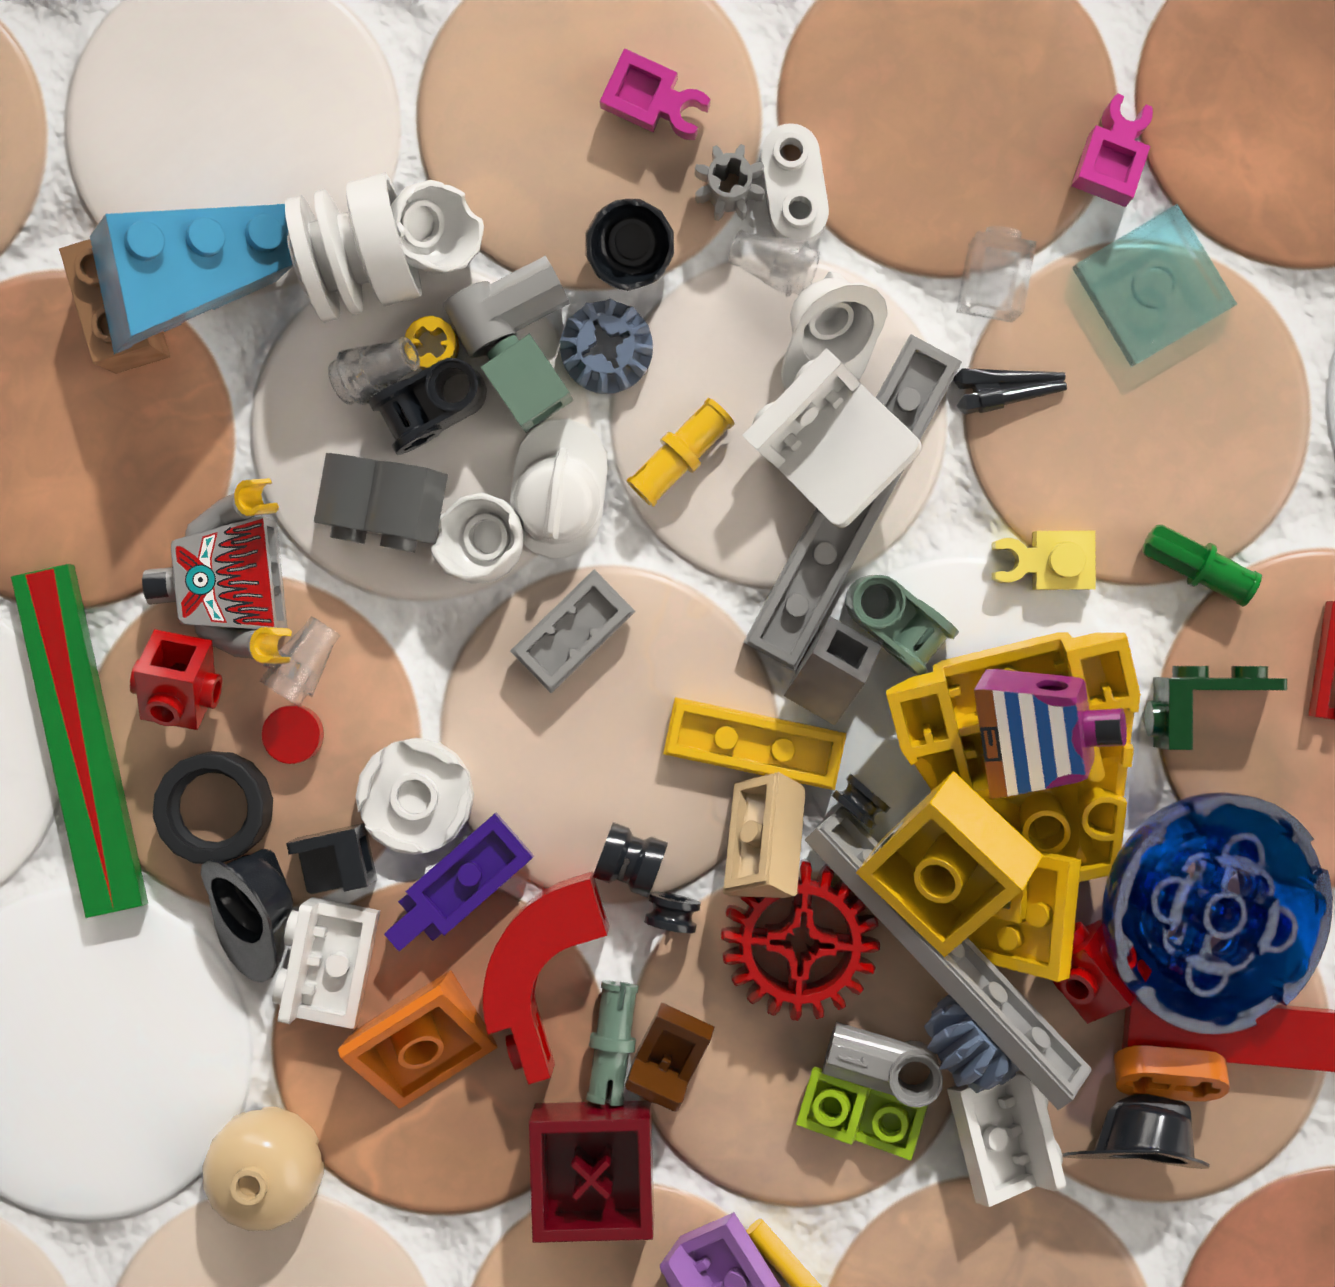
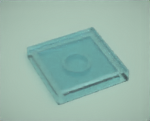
M1178 204L1078 262L1072 268L1131 367L1237 305Z

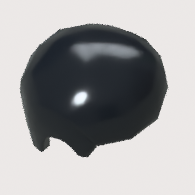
M620 199L607 204L595 214L585 232V256L595 275L608 285L620 290L630 291L656 282L665 273L674 255V231L660 209L641 199Z

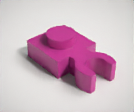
M624 48L599 102L601 109L651 132H654L661 117L670 122V126L676 135L686 140H695L698 134V127L684 121L681 113L688 107H696L700 111L708 112L711 99L704 92L697 89H686L681 92L674 90L678 80V72Z
M1117 93L1103 111V127L1096 125L1087 137L1071 186L1126 207L1135 196L1150 149L1149 145L1135 139L1150 124L1153 117V108L1146 104L1138 113L1135 121H1129L1122 116L1120 111L1124 96Z

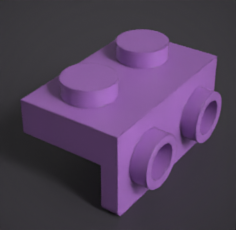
M735 1212L681 1235L660 1264V1270L666 1279L668 1287H781Z

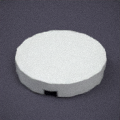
M416 737L393 742L374 754L359 776L355 798L358 812L360 811L365 828L374 840L391 851L418 855L438 850L459 835L470 818L474 790L470 772L458 754L440 742Z

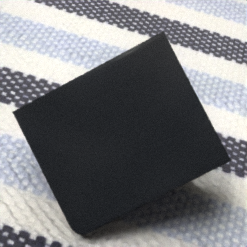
M365 823L297 837L286 843L288 855L299 854L306 891L309 894L343 888L344 892L368 887L377 880Z

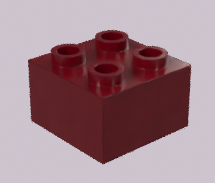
M646 1100L624 1101L623 1105L611 1106L610 1101H605V1105L592 1102L535 1103L529 1120L532 1243L653 1240L655 1216L651 1102Z

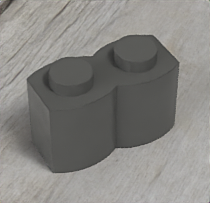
M326 453L314 523L331 526L330 538L365 544L367 533L382 535L380 546L415 553L417 542L436 544L448 474L409 464Z

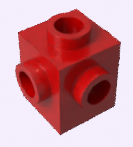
M154 629L140 659L135 662L130 677V692L137 694L140 720L155 722L163 726H177L198 730L207 708H216L222 691V675L215 673L212 640Z
M1106 916L1087 926H1084L1082 922L1075 923L1070 978L1060 982L1053 981V983L1083 1020L1089 1024L1131 1006L1152 973V970L1135 951L1132 943L1122 935L1109 917Z

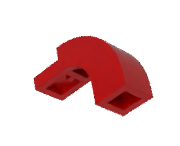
M593 871L556 883L540 892L525 904L508 924L498 940L488 963L483 986V1012L487 1033L492 1034L511 1028L512 1034L505 1037L508 1055L514 1070L523 1068L528 1085L551 1078L555 1066L536 1001V983L539 972L559 952L608 935L610 926L596 880L593 877Z

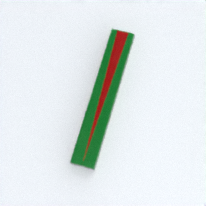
M65 564L11 576L85 918L148 904V898L75 565Z

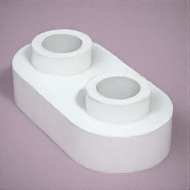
M783 124L774 128L766 136L761 149L760 162L764 164L762 176L769 221L772 230L782 241L792 245H804L820 236L829 215L820 148L816 137L807 128L798 124ZM788 144L795 145L801 151V157L796 161H787L780 155V149ZM795 202H803L809 207L810 215L802 220L795 219L789 213L790 205Z

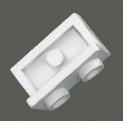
M311 897L300 905L299 911H291L284 933V945L291 946L288 968H281L279 970L272 996V1002L280 1004L278 1022L290 1024L296 1018L350 1029L356 1028L359 1023L381 910Z
M1020 1069L1016 1072V1076L1003 1085L998 1084L990 1090L976 1093L968 1084L959 1087L955 1085L947 1089L977 1204L991 1207L1036 1186L1051 1191H1057L1066 1187L1062 1169L1063 1156L1052 1130L1047 1110L1048 1099Z

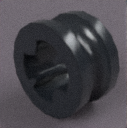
M850 773L846 778L848 783L846 789L843 791L835 790L831 796L872 830L876 826L874 821L876 814L879 812L887 813L890 807Z
M650 892L649 901L653 904L654 908L651 913L646 914L644 923L673 932L695 933L697 924L692 921V915L694 912L700 911L701 902L671 893Z

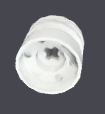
M386 172L348 182L346 185L348 212L339 213L335 202L325 189L316 191L314 194L317 220L308 202L302 195L287 199L285 202V216L288 227L287 241L291 260L303 291L309 296L319 319L324 323L337 320L340 317V303L337 291L340 292L348 311L352 315L362 313L363 294L361 284L370 282L375 295L384 307L422 296L418 268L407 264L391 210V205L397 198V195Z

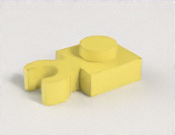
M1095 530L1032 532V548H1027L1021 541L1014 538H1003L992 542V550H1008L1015 558L1014 567L1010 571L992 573L993 581L999 583L1014 582L1021 579L1026 573H1032V590L1096 589Z

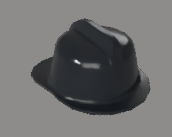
M261 849L228 864L209 859L201 866V877L209 896L219 942L230 961L242 974L253 981L264 982L273 977L277 968V952L273 935L290 915L293 906L291 892L286 884L275 853L269 849Z
M1133 1094L1117 1101L1108 1110L1094 1151L1062 1153L1064 1158L1142 1159L1197 1169H1208L1210 1165L1203 1160L1195 1158L1192 1118L1189 1105L1183 1101L1150 1094Z

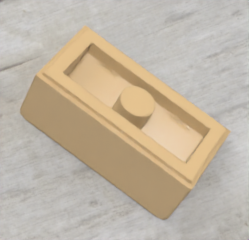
M780 772L734 783L723 888L724 894L728 896L773 898L796 896L806 793L803 785Z

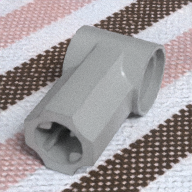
M544 256L493 283L482 281L458 291L443 303V307L469 358L474 359L487 355L499 342L512 335H516V331L570 303L547 257Z
M836 1021L826 1050L822 1074L894 1095L901 1103L910 1107L929 1105L938 1098L943 1086V1076L941 1070H939L940 1065L937 1056L927 1049L928 1045L921 1041H899ZM913 1061L922 1062L930 1068L928 1078L917 1085L907 1084L898 1077L901 1068Z

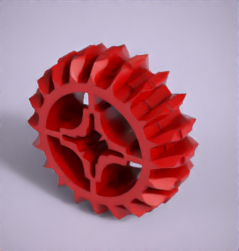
M807 859L800 860L797 894L794 896V901H792L790 914L784 921L778 924H765L764 928L755 927L763 911L780 898L739 896L741 900L748 904L747 908L743 909L736 905H728L725 913L732 921L740 923V927H725L721 929V939L723 941L739 944V946L723 952L724 964H744L731 975L733 984L741 986L753 980L754 983L746 994L747 1000L751 1004H755L766 993L770 994L766 1009L767 1013L775 1016L780 1011L783 1001L789 1002V1015L793 1021L800 1020L802 1004L809 1003L816 1019L823 1018L824 1008L821 1001L831 997L834 1006L838 1010L845 1008L846 1003L840 993L844 986L857 995H860L864 990L861 982L853 976L855 971L872 975L876 969L874 963L862 957L861 953H874L880 950L878 939L862 936V933L872 931L879 926L876 916H857L867 906L856 895L848 900L846 899L852 890L841 879L834 887L830 886L834 877V871L827 864H824L820 869L817 879H812L811 863ZM812 895L826 899L841 911L846 921L847 934L834 933L833 929L820 927L814 923L813 909L811 907ZM803 912L802 919L810 938L815 940L812 946L806 944L807 950L800 952L798 965L790 941L785 940L788 933L795 936L793 929L800 927L801 914ZM751 945L766 946L767 951L780 953L787 958L788 983L772 977L758 964L752 953ZM837 952H844L838 965L829 974L814 982L806 983V980H809L810 968L815 960L822 956H836Z

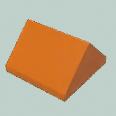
M449 970L354 1030L338 1048L340 1059L401 1109L498 1047L492 1034L487 1033L485 1023L455 975Z

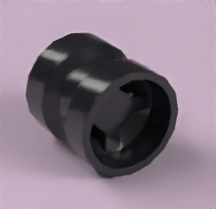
M613 822L593 877L607 883L615 880L628 884L631 892L648 898L668 842L652 836L643 840L633 836L630 828Z

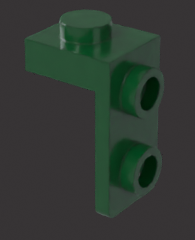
M1172 666V677H1153V701H1148L1145 708L1146 733L1148 736H1153V747L1167 750H1193V690L1286 691L1287 678H1268V666H1231V677H1209V666Z

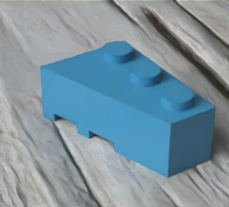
M285 204L105 214L90 235L114 355L162 331L171 330L193 317L211 309L215 310L277 282L293 267L287 241L288 227L285 216Z

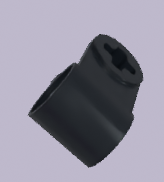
M446 358L410 378L384 388L371 397L368 403L373 411H380L395 439L392 448L396 455H401L428 443L445 429L475 414L482 408L486 400L487 387L484 378L471 365L457 358ZM466 374L470 382L467 396L459 402L448 403L443 393L446 381L452 375Z

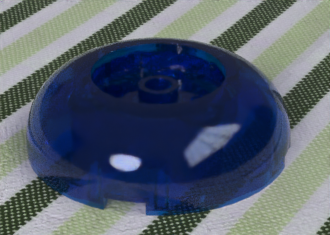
M1230 792L1203 793L1186 797L1163 807L1147 818L1129 836L1118 852L1106 880L1102 901V928L1107 953L1114 970L1127 990L1142 1006L1176 1027L1202 1034H1225L1245 1030L1257 1025L1256 1018L1267 1013L1279 1003L1287 1006L1301 992L1315 972L1327 945L1333 914V896L1329 872L1321 868L1316 852L1310 843L1314 838L1298 819L1281 807L1257 797ZM1194 862L1195 872L1193 876L1190 878V874L1187 872L1189 866ZM1235 874L1238 877L1240 894H1236L1228 889L1229 881ZM1177 927L1175 934L1168 938V931L1172 932ZM1213 936L1221 939L1217 944L1211 947V939ZM1133 945L1136 951L1137 962L1135 967L1131 969L1127 956L1130 955L1129 950ZM1144 960L1152 970L1146 982L1138 971V961Z

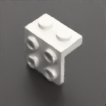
M827 348L817 359L810 360L800 368L794 382L775 402L767 404L756 414L752 426L742 435L760 454L777 467L833 525L839 528L848 526L919 455L922 448L920 440L874 397Z

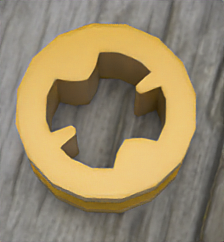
M435 316L421 317L412 322L406 330L404 337L405 351L410 360L420 369L424 370L446 358L458 357L460 350L459 338L450 324L442 318ZM427 331L434 337L442 332L447 336V341L440 342L446 350L437 358L430 352L422 357L418 354L417 348L424 347L418 339Z

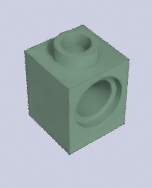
M530 333L521 340L516 335H512L499 342L487 353L490 361L481 366V369L525 433L574 401L569 390Z

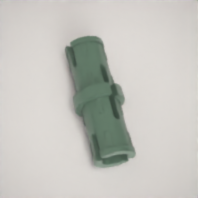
M602 981L597 1032L590 1034L589 1046L594 1048L589 1092H587L586 1100L605 1105V1100L607 1099L610 1100L611 1106H620L624 1103L623 1091L628 1053L635 1052L636 1039L631 1037L636 993H638L639 986L627 982H620V985H615V981Z

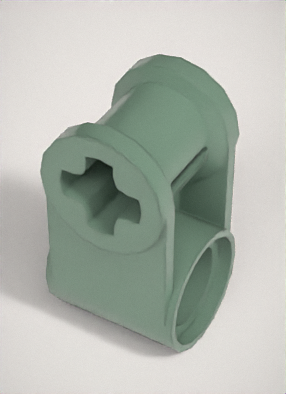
M868 575L861 577L851 584L846 593L845 605L851 618L882 643L881 646L890 655L917 676L926 674L927 668L925 664L947 638L954 640L959 634L958 629L944 616L922 600L917 599L889 576ZM876 584L887 592L889 606L883 615L873 619L863 611L861 597L869 586Z

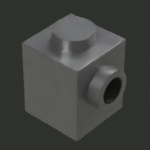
M830 616L801 660L784 697L829 723L836 725L864 686L882 646Z

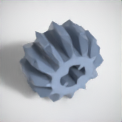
M949 994L937 1003V1007L931 1011V1019L924 1026L927 1034L932 1038L927 1049L938 1055L941 1060L939 1070L948 1069L952 1073L957 1087L968 1084L974 1092L979 1093L983 1090H990L998 1084L1003 1085L1016 1076L1019 1068Z

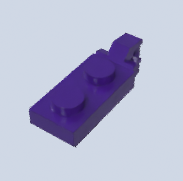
M494 813L405 891L407 894L398 902L406 910L407 914L389 928L384 935L398 951H401L422 931L432 941L441 934L445 936L526 865L534 855L498 813Z

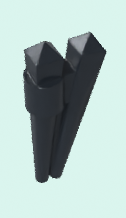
M962 368L954 376L953 381L959 389L972 388L974 393L964 394L956 407L965 415L975 412L985 413L1002 409L1007 404L1067 390V383L1064 382L1066 375L1064 372Z

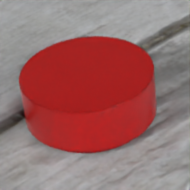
M289 705L276 709L267 717L262 728V742L266 751L275 760L286 764H296L312 758L319 751L324 739V729L320 718L314 711L301 705Z

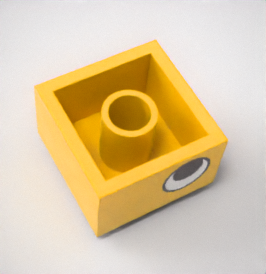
M953 771L878 842L856 871V874L943 957H946L1024 889L1043 855Z

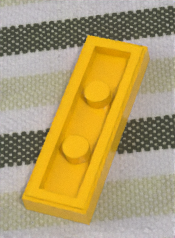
M675 697L663 755L763 776L780 772L798 783L835 791L847 733Z

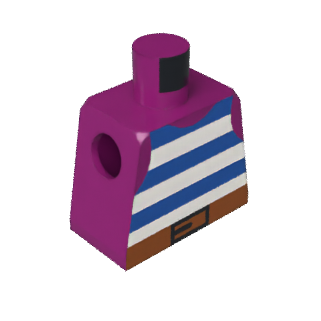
M987 669L974 689L990 799L1081 782L1088 778L1092 768L1094 747L1126 745L1127 728L1123 708L1089 710L1086 683L1079 677Z

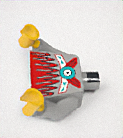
M270 478L243 480L237 485L235 493L218 500L189 523L185 537L171 542L173 567L148 569L143 572V593L149 605L176 602L180 624L194 625L199 638L212 640L214 647L234 657L251 658L260 663L288 664L290 657H282L277 648L281 636H292V631L287 626L277 520L264 516L255 517L256 515L276 513L279 510L278 503L264 504L261 494L264 486L272 484Z

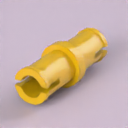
M707 398L704 404L674 434L667 432L660 439L662 446L626 482L648 505L654 507L662 495L687 470L693 473L701 465L699 458L728 429H731L735 422L716 401Z

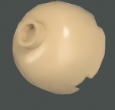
M263 1107L262 1110H251L234 1116L212 1139L202 1166L203 1189L212 1209L228 1224L247 1231H269L295 1219L317 1194L324 1175V1161L321 1163V1152L317 1146L319 1140L314 1129L298 1114L279 1107Z

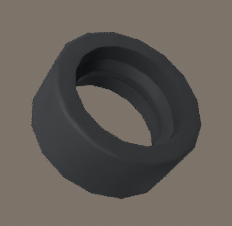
M211 751L181 760L164 774L154 794L153 819L159 837L174 854L195 864H203L209 859L226 862L246 854L263 839L272 821L273 796L267 778L253 762L235 753ZM207 773L223 774L235 780L243 789L248 803L247 817L241 829L231 838L220 842L204 841L194 836L184 825L180 813L181 796L186 786L196 777Z

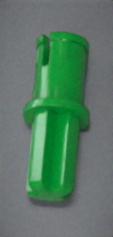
M1156 525L1149 532L1143 544L1142 552L1146 557L1186 576L1188 585L1195 587L1201 584L1236 601L1242 607L1251 601L1262 580V574L1251 571L1217 553V546L1215 544L1208 543L1206 546H1203L1164 525Z

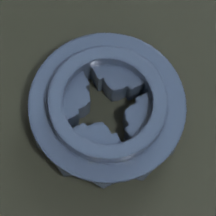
M608 299L586 303L573 316L567 319L560 339V352L566 371L576 383L592 392L611 394L632 387L643 377L651 363L653 340L649 325L634 307ZM599 324L602 331L605 330L610 338L616 336L623 337L629 334V337L622 339L623 343L616 347L618 368L614 369L611 361H607L603 354L595 356L590 354L583 358L582 355L589 353L590 349L597 344L595 336L597 332L594 326Z

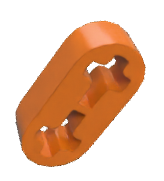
M1131 1046L1119 1050L1114 1055L1116 1088L1127 1095L1150 1094L1174 1100L1206 1102L1222 1098L1229 1093L1230 1085L1226 1059L1216 1052L1158 1046Z

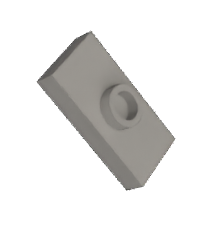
M594 569L510 652L552 693L636 611Z

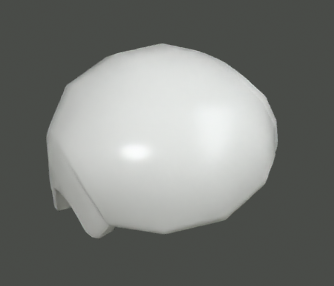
M427 180L406 186L392 203V214L408 265L435 274L449 273L466 268L480 252L484 231L483 220L470 210L465 200V193L450 185H444L442 182Z
M485 493L461 497L446 510V513L440 516L436 544L431 546L432 556L445 574L469 583L496 581L512 570L521 555L524 538L522 520L517 512L503 499Z

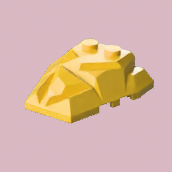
M1057 632L942 660L933 665V672L910 677L886 690L900 749L910 765H915L930 787L931 792L954 771L1037 850L1081 859L1079 882L1119 874L1127 801L1124 797L1127 769L1132 767L1134 752L1131 744L1134 712L1138 713L1141 695L1126 633H1092L1074 638L1068 632ZM987 669L1079 677L1086 683L1089 710L1123 708L1127 728L1126 745L1094 747L1092 768L1088 778L1081 782L990 799L974 689Z

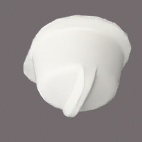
M829 271L823 280L811 284L799 294L793 303L790 313L793 335L784 356L781 372L784 390L794 382L800 368L810 360L817 359L826 348L847 367L858 381L860 380L888 315L886 299L877 288L864 283H850L840 273Z
M570 419L549 420L533 428L521 442L515 460L510 506L522 520L523 544L533 553L548 558L569 557L585 549L597 534L602 519L608 473L607 453L599 437L585 424Z

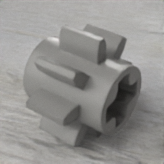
M740 144L735 153L725 154L715 145L712 151L713 162L710 167L703 164H696L694 176L701 181L707 182L706 186L697 190L695 200L697 203H704L710 200L715 207L714 220L719 221L724 212L736 211L738 217L744 220L747 215L746 203L748 199L763 201L765 190L761 186L753 184L752 180L759 178L763 174L764 164L763 162H756L750 165L744 158L745 145ZM729 173L739 176L738 185H734L730 193L720 190V181H725Z

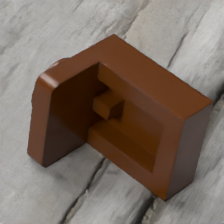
M661 1002L636 1051L625 1082V1088L648 1102L658 1104L674 1112L678 1111L684 1100L688 1083L711 1041L715 1026Z

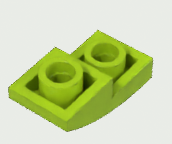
M814 1067L796 1125L850 1145L854 1141H858L911 1161L929 1105L910 1107L901 1103L894 1095L822 1074V1068Z

